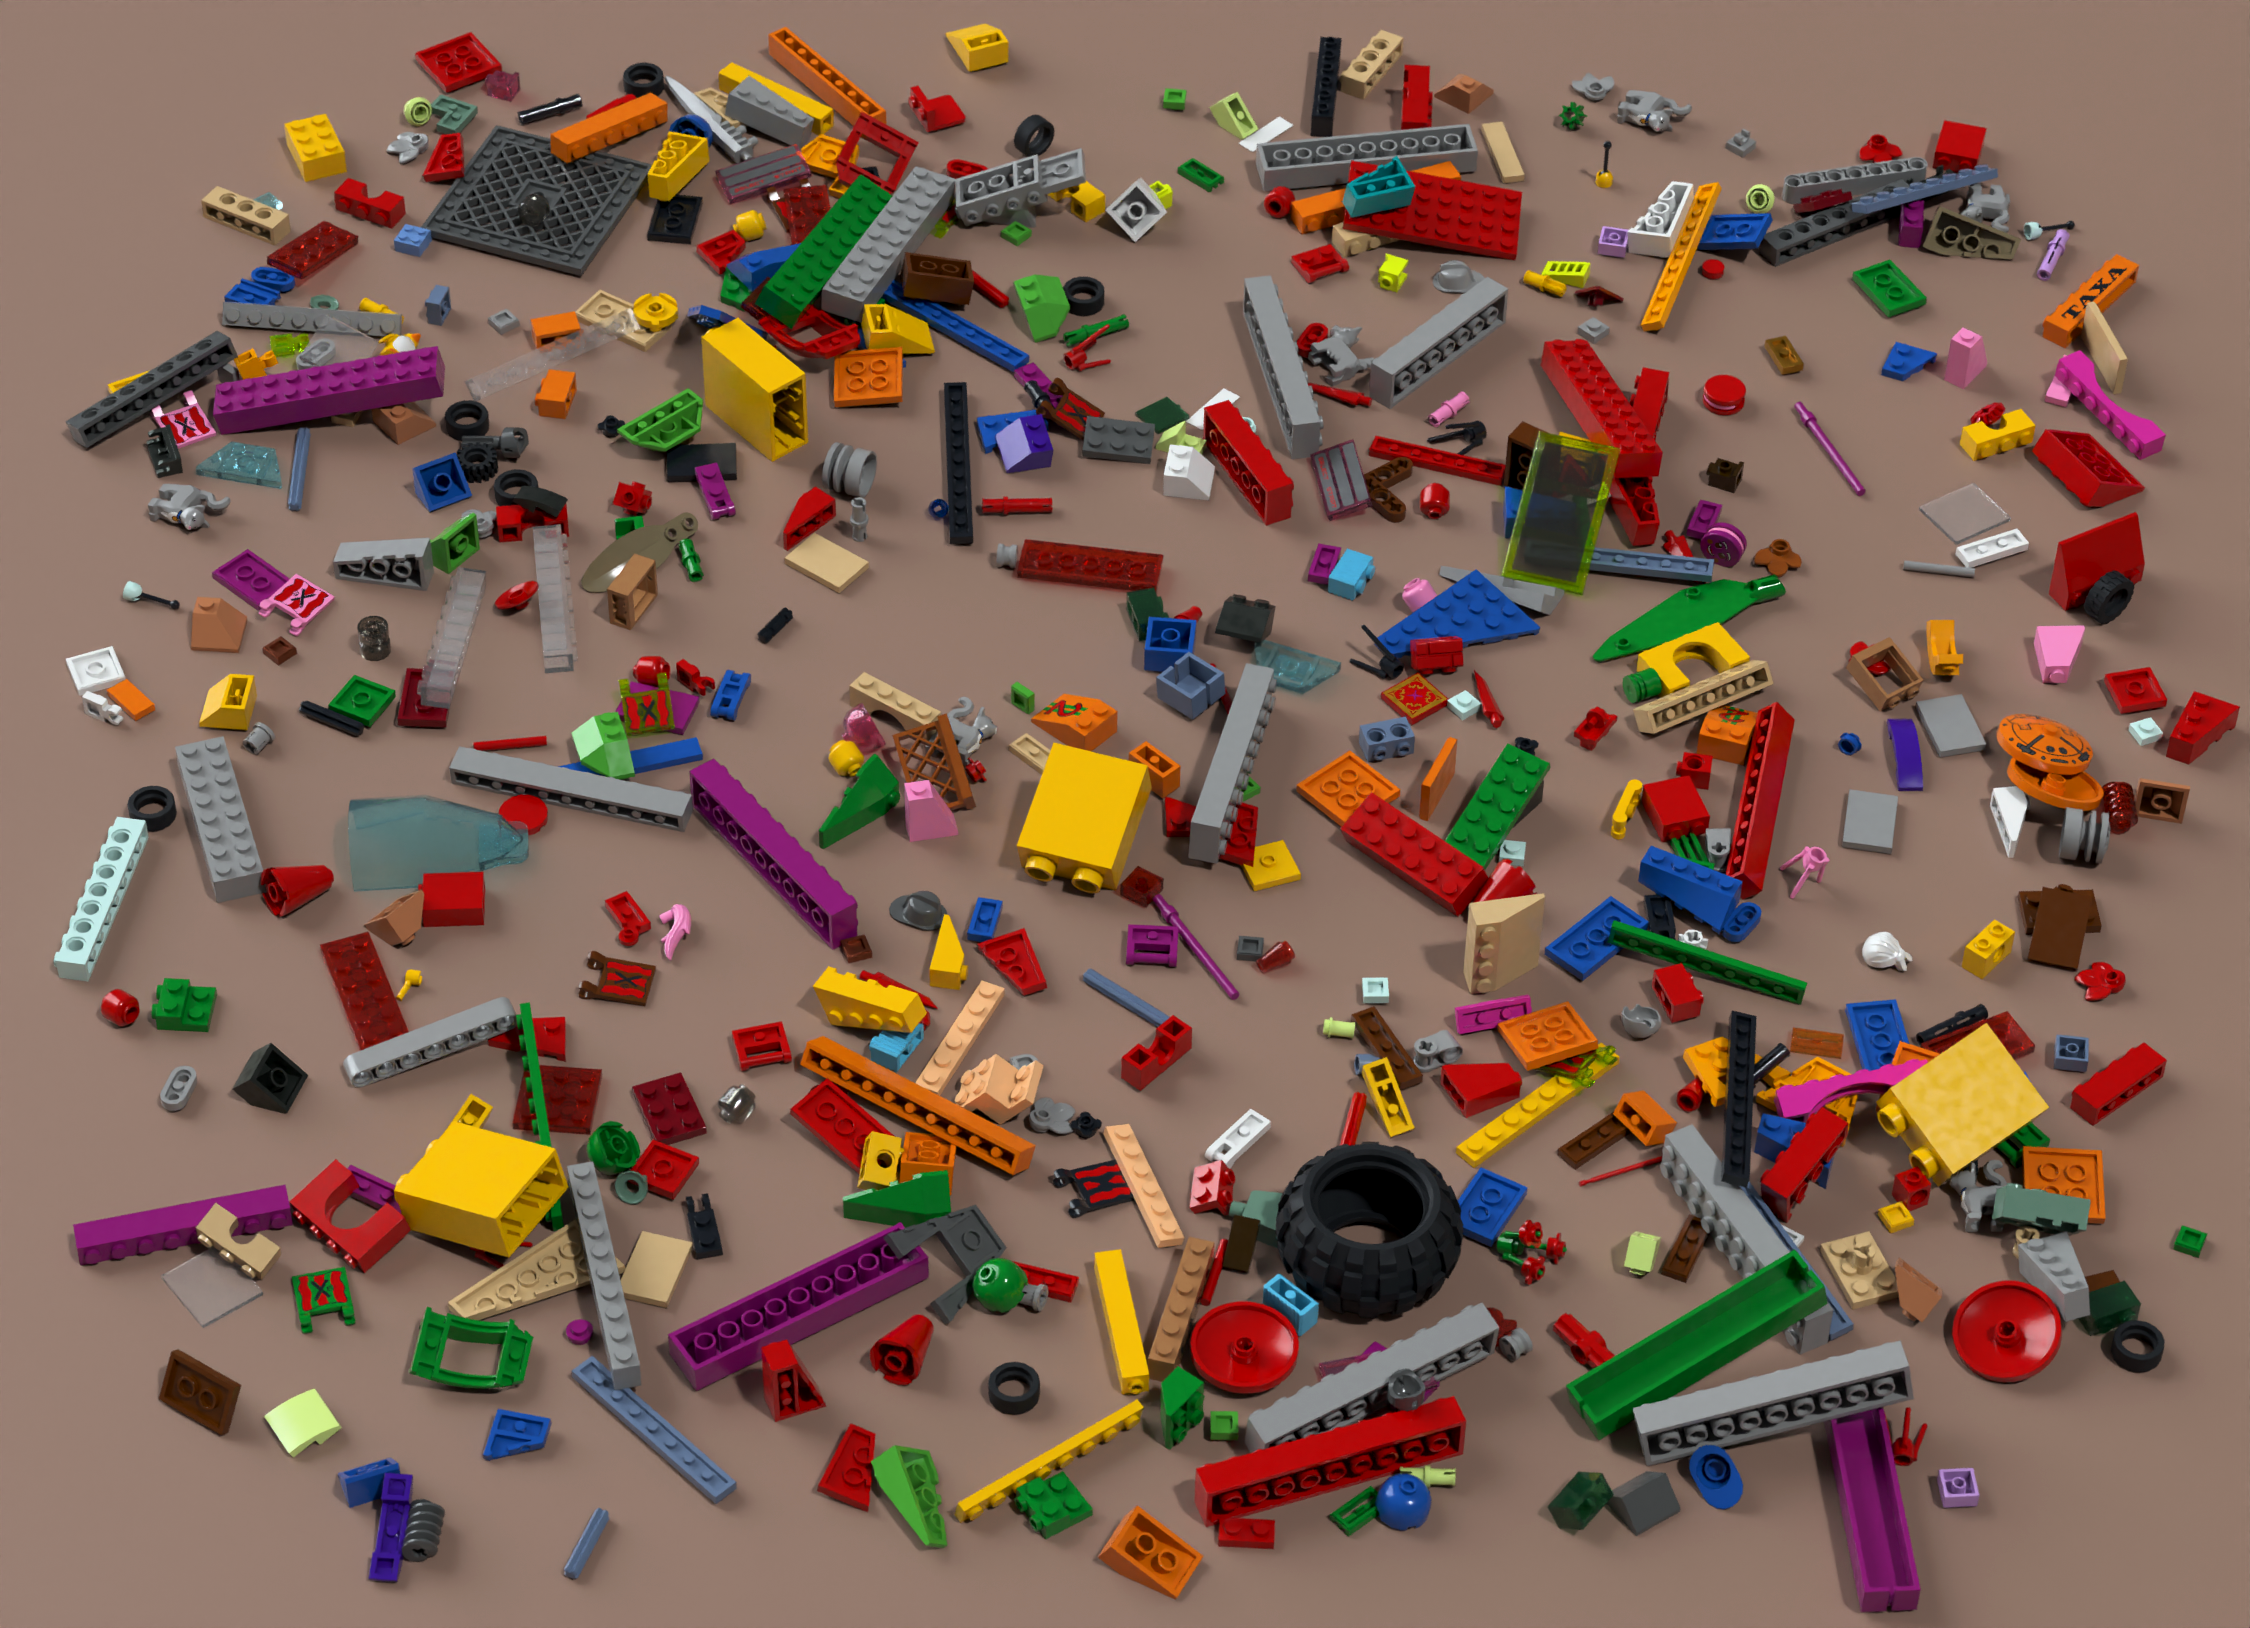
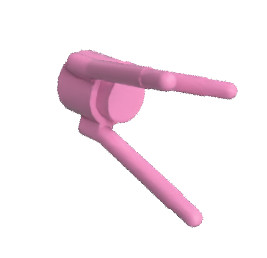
M1806 846L1801 853L1780 866V870L1783 871L1803 858L1805 872L1790 894L1791 899L1799 892L1811 872L1819 870L1817 882L1820 883L1822 881L1825 867L1829 862V858H1827V854L1823 849Z

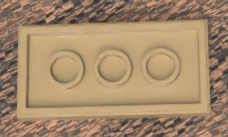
M599 290L575 311L578 322L644 352L651 348L672 328V324L663 327L659 332H653L649 328L641 326L634 320L633 304L602 290Z
M2095 301L2088 302L2081 338L2112 393L2119 394L2122 391L2128 358Z

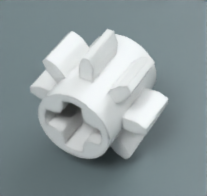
M1688 930L1684 935L1679 934L1678 937L1680 942L1705 950L1708 944V939H1703L1702 932L1697 930Z

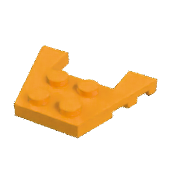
M820 134L801 148V152L798 154L801 162L775 170L772 174L802 164L807 170L835 178V181L829 188V195L841 198L848 187L839 182L836 161L845 141ZM856 145L849 159V162L857 165L860 153L858 145ZM795 175L781 180L791 182Z
M1723 1036L1687 1048L1683 1054V1059L1695 1078H1700L1702 1081L1704 1092L1711 1095V1103L1715 1107L1725 1104L1726 1085L1724 1082H1726L1728 1039ZM1755 1054V1064L1763 1057ZM1777 1066L1763 1080L1773 1087V1083L1780 1079L1782 1081L1790 1077L1791 1073Z
M1817 1056L1793 1071L1790 1077L1773 1083V1087L1767 1091H1760L1756 1095V1102L1776 1112L1774 1103L1775 1093L1782 1086H1798L1810 1080L1822 1081L1838 1074L1844 1076L1852 1074ZM1859 1094L1839 1098L1824 1106L1825 1109L1848 1122V1131ZM1846 1139L1841 1144V1147L1845 1145Z

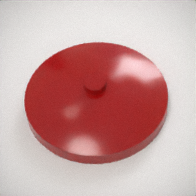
M1998 1281L1980 1287L1963 1301L1953 1321V1340L1962 1362L1978 1376L1996 1382H2016L2038 1374L2054 1359L2062 1340L2061 1319L2053 1301L2037 1287L2020 1281Z
M1239 1301L1220 1305L1207 1312L1197 1322L1191 1336L1190 1352L1195 1368L1212 1385L1234 1393H1257L1279 1385L1292 1373L1298 1360L1299 1340L1292 1323L1276 1309L1256 1302Z

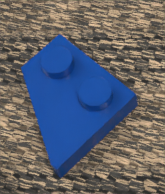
M1895 342L1882 368L1881 375L1904 381L1912 374L1923 370V365L1930 362L1933 364L1936 361L1937 353Z
M497 1409L483 1453L484 1460L490 1461L544 1448L552 1424L551 1419Z

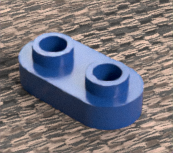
M258 267L251 272L252 282L277 291L287 292L295 286L294 274L287 270Z
M1751 902L1740 904L1723 927V936L1732 942L1744 940L1760 923L1762 913L1760 907Z

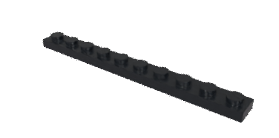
M967 382L944 383L950 544L973 543Z
M1732 1010L1728 1029L1721 1182L1747 1188L1750 1180L1757 1016Z

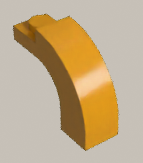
M1954 620L1927 621V650L1930 669L1933 675H1959V665L1963 664V654L1956 653Z

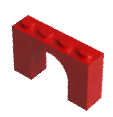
M335 1159L289 1201L294 1210L292 1215L301 1225L304 1223L309 1225V1230L317 1239L320 1240L323 1237L327 1241L326 1245L335 1254L340 1252L344 1255L343 1259L352 1269L358 1267L363 1273H366L411 1229L405 1217L389 1203H386L368 1221L358 1227L341 1229L333 1226L332 1217L337 1207L355 1189L360 1187L353 1173Z

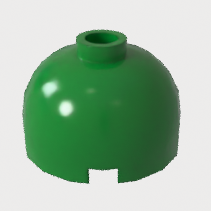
M609 1121L603 1123L592 1133L588 1140L586 1148L590 1162L593 1161L594 1167L603 1174L618 1175L626 1172L636 1164V1159L640 1157V1148L636 1137L631 1131L627 1133L622 1129L623 1125L619 1122Z
M995 1258L983 1263L977 1270L973 1279V1290L977 1300L987 1310L1003 1313L1014 1308L1024 1296L1022 1290L1024 1284L1027 1286L1028 1279L1026 1273L1015 1262L1004 1258Z

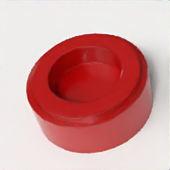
M1716 259L1706 260L1702 265L1703 276L1708 279L1721 278L1724 275V264Z

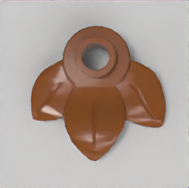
M1776 539L1770 544L1769 548L1761 549L1757 552L1754 563L1757 565H1767V570L1771 575L1775 574L1777 577H1780L1787 573L1789 567L1800 568L1801 557L1792 552L1788 541Z

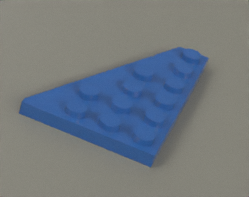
M704 305L689 308L687 314L688 318L697 320L696 323L709 329L715 326L721 327L736 319L725 312ZM744 322L763 339H767V332Z
M1475 569L1377 638L1396 658H1402L1403 656H1411L1410 641L1414 639L1458 636L1462 638L1463 647H1468L1470 643L1483 642V644L1502 641L1503 639H1516L1518 635L1530 633L1537 635L1540 631V626Z

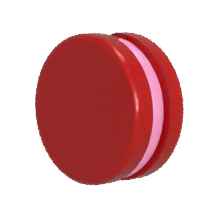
M1713 376L1704 385L1703 404L1706 409L1717 415L1728 416L1736 414L1744 407L1746 387L1741 380L1734 376Z

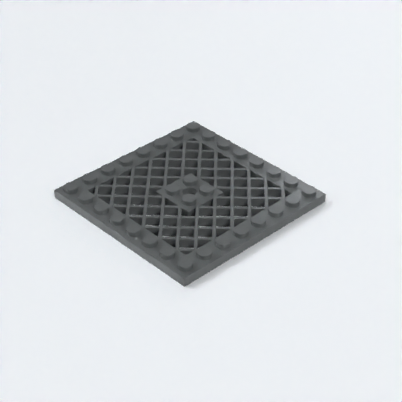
M496 125L464 168V177L455 180L421 228L431 230L432 238L582 276L647 183V174L652 164L601 151L593 152L566 163L551 153L550 138Z

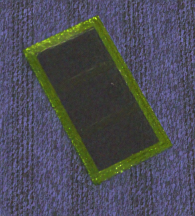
M1543 431L1538 432L1501 576L1517 581L1557 587L1566 592L1579 595L1584 594L1620 448Z

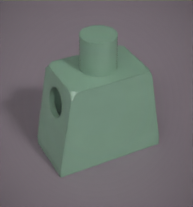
M1254 1190L1251 1192L1247 1204L1232 1201L1229 1216L1234 1217L1235 1214L1260 1220L1261 1224L1257 1241L1277 1248L1276 1218L1278 1204L1283 1193Z

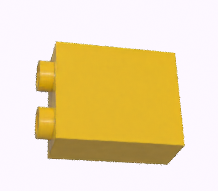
M739 318L721 327L715 326L709 329L705 335L701 336L705 406L771 462L807 444L806 373Z
M1053 742L1017 843L1021 866L1025 868V873L1036 880L1045 882L1052 881L1054 875L1071 879L1072 884L1077 889L1087 893H1098L1101 887L1116 891L1152 789L1148 765Z
M1987 1023L1891 1087L1876 1101L1881 1109L1877 1112V1117L1883 1129L1892 1137L1899 1135L1902 1137L1912 1151L1908 1156L1912 1168L1918 1166L1926 1178H1932L1938 1187L2032 1123L2049 1108Z
M454 1121L439 1139H435L429 1144L425 1155L414 1168L399 1178L394 1189V1197L411 1230L510 1257L569 1187L555 1148Z

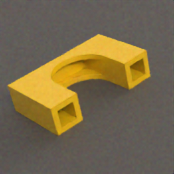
M1717 622L1639 653L1636 671L1640 672L1648 668L1655 669L1662 685V692L1658 695L1661 698L1690 686V680L1676 666L1680 661L1686 659L1703 660L1713 665L1719 673H1722L1750 661V656Z

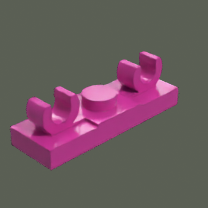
M1527 994L1456 1007L1457 1032L1464 1034L1497 1028V1023L1532 1013L1530 996Z

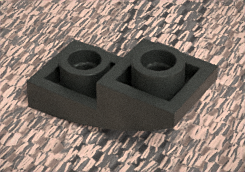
M522 486L513 499V502L532 513L538 507L556 518L568 501L567 498L557 493L532 486Z

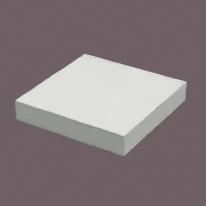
M113 646L66 659L79 696L84 695L87 691L96 692L113 687L126 679Z

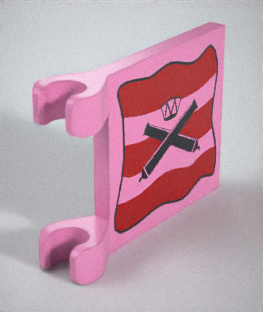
M191 390L183 393L186 407L164 415L160 405L155 406L150 411L152 419L157 422L160 428L170 424L178 449L216 436L214 428L200 408Z
M295 574L271 597L261 601L260 608L262 609L259 610L258 614L266 618L275 607L295 618L291 621L292 628L289 632L298 636L305 626L324 610L335 597Z

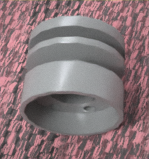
M835 442L830 447L824 462L822 472L823 487L828 490H835L836 492H842L845 489L848 495L864 498L869 493L876 474L877 455L875 451L857 448L854 451L851 445Z
M2066 807L2060 838L2059 858L2076 860L2080 849L2084 850V860L2086 862H2089L2091 851L2095 852V863L2101 864L2108 849L2110 838L2109 813L2102 812L2100 823H2096V811H2092L2089 820L2084 821L2083 809Z

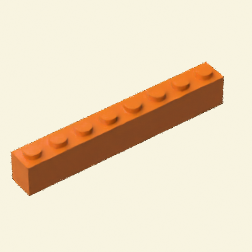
M787 27L768 34L769 55L854 126L862 111L886 124L885 109Z
M1451 161L1412 170V172L1461 180V175ZM1346 188L1293 201L1291 205V220L1300 233L1305 234L1343 223L1345 206L1342 201Z

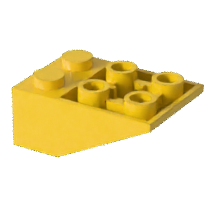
M984 23L946 33V37L969 72L1008 62V40L998 28Z
M864 304L861 327L867 349L902 347L903 354L935 352L927 322L887 304Z

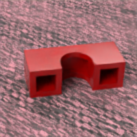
M347 178L334 192L336 210L391 229L406 214L403 196L384 191L378 197L368 198L367 184Z
M520 505L496 506L499 543L523 541L522 534L530 527L543 529L546 533V539L569 537L567 505L564 506L557 518L538 507L532 513Z
M1172 1015L1156 1028L1154 1042L1148 1049L1138 1043L1121 1057V1078L1141 1091L1192 1048V1027Z

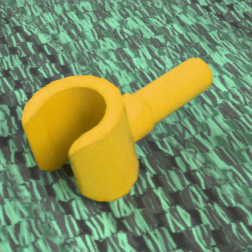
M407 970L404 986L396 996L398 1001L403 999L411 985H421L423 978L420 975L421 971Z

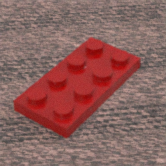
M828 1078L790 1109V1115L858 1174H860L865 1139L871 1131L894 1136ZM877 1159L879 1165L884 1162L883 1160Z

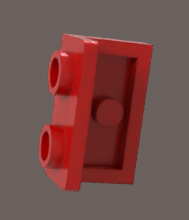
M1222 1160L1194 1168L1189 1207L1194 1214L1218 1208L1224 1216L1229 1215L1230 1206L1233 1201L1232 1193L1235 1174Z

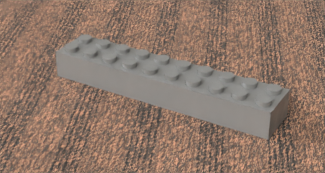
M1461 124L1258 143L1256 166L1263 190L1272 191L1278 186L1297 189L1348 183L1351 160L1374 165H1386L1392 161V158L1398 156L1406 171L1451 161L1459 173L1472 172L1477 169L1478 149L1470 125Z
M915 166L822 288L821 310L862 323L864 304H876L889 285L900 273L905 252L915 253L954 201L955 179Z
M1271 275L1244 278L1243 314L1291 458L1315 457L1319 454V447L1323 445L1320 429H1323L1324 426L1323 418L1318 416L1317 401H1313L1312 386H1308L1307 371H1303V360L1301 356H1298L1297 342H1293L1292 327H1288L1287 313H1283L1282 298H1278V286L1273 284Z
M1248 663L1245 665L1191 820L1188 858L1217 864L1220 854L1225 855L1227 848L1226 838L1230 839L1233 829L1231 822H1236L1238 815L1236 805H1242L1244 796L1242 789L1247 790L1249 782L1247 774H1252L1255 762L1253 758L1258 757L1260 749L1258 742L1262 743L1265 735V728L1263 727H1268L1270 721L1269 711L1274 710L1276 697H1272V693L1276 691L1277 679H1274L1273 668Z
M1693 1124L1665 1135L1662 1163L1660 1164L1662 1175L1670 1180L1677 1195L1682 1196L1687 1203L1689 1211L1698 1218H1701L1703 1229L1710 1233L1715 1240L1718 1250L1724 1252L1729 1259L1731 1267L1739 1272L1743 1280L1789 1253L1788 1249L1741 1187L1721 1182L1722 1162ZM1828 1303L1783 1330L1788 1343L1794 1346L1799 1354L1828 1343L1833 1308Z
M1483 1303L1476 1306L1469 1305L1459 1314L1451 1318L1449 1316L1445 1317L1437 1325L1429 1329H1420L1413 1337L1405 1341L1403 1339L1398 1340L1390 1348L1382 1352L1376 1351L1360 1363L1354 1362L1349 1364L1344 1371L1336 1375L1329 1374L1319 1383L1313 1386H1305L1297 1394L1289 1398H1280L1273 1406L1265 1410L1258 1409L1248 1417L1245 1445L1253 1453L1258 1449H1267L1280 1445L1283 1442H1292L1305 1438L1308 1435H1316L1331 1431L1336 1427L1351 1425L1392 1405L1388 1400V1386L1391 1375L1397 1370L1405 1368L1412 1370L1423 1381L1426 1388L1494 1354L1499 1326Z
M1896 1341L1865 1350L1860 1349L1841 1356H1832L1813 1363H1805L1786 1370H1778L1774 1373L1758 1377H1750L1734 1383H1726L1707 1390H1698L1691 1394L1671 1397L1667 1400L1651 1404L1647 1403L1633 1408L1645 1462L1647 1466L1690 1456L1699 1447L1705 1445H1716L1721 1448L1911 1400L1914 1397L1909 1364L1901 1341Z

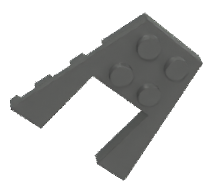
M977 1205L948 1213L939 1218L930 1219L918 1225L906 1227L897 1232H891L883 1237L897 1258L900 1259L936 1234L964 1273L966 1278L930 1303L945 1325L954 1319L956 1313L964 1306L968 1297L974 1291L973 1279L980 1266L990 1259L999 1258L1007 1248Z

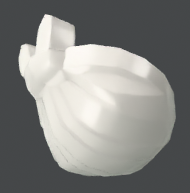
M1879 932L1869 936L1862 948V956L1865 962L1875 968L1895 965L1898 971H1907L1906 962L1912 961V956L1901 948L1898 940L1889 932Z

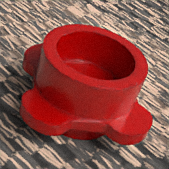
M970 757L967 758L969 764L964 768L974 782L980 779L984 782L987 781L983 775L986 772L984 766L978 760L974 762Z

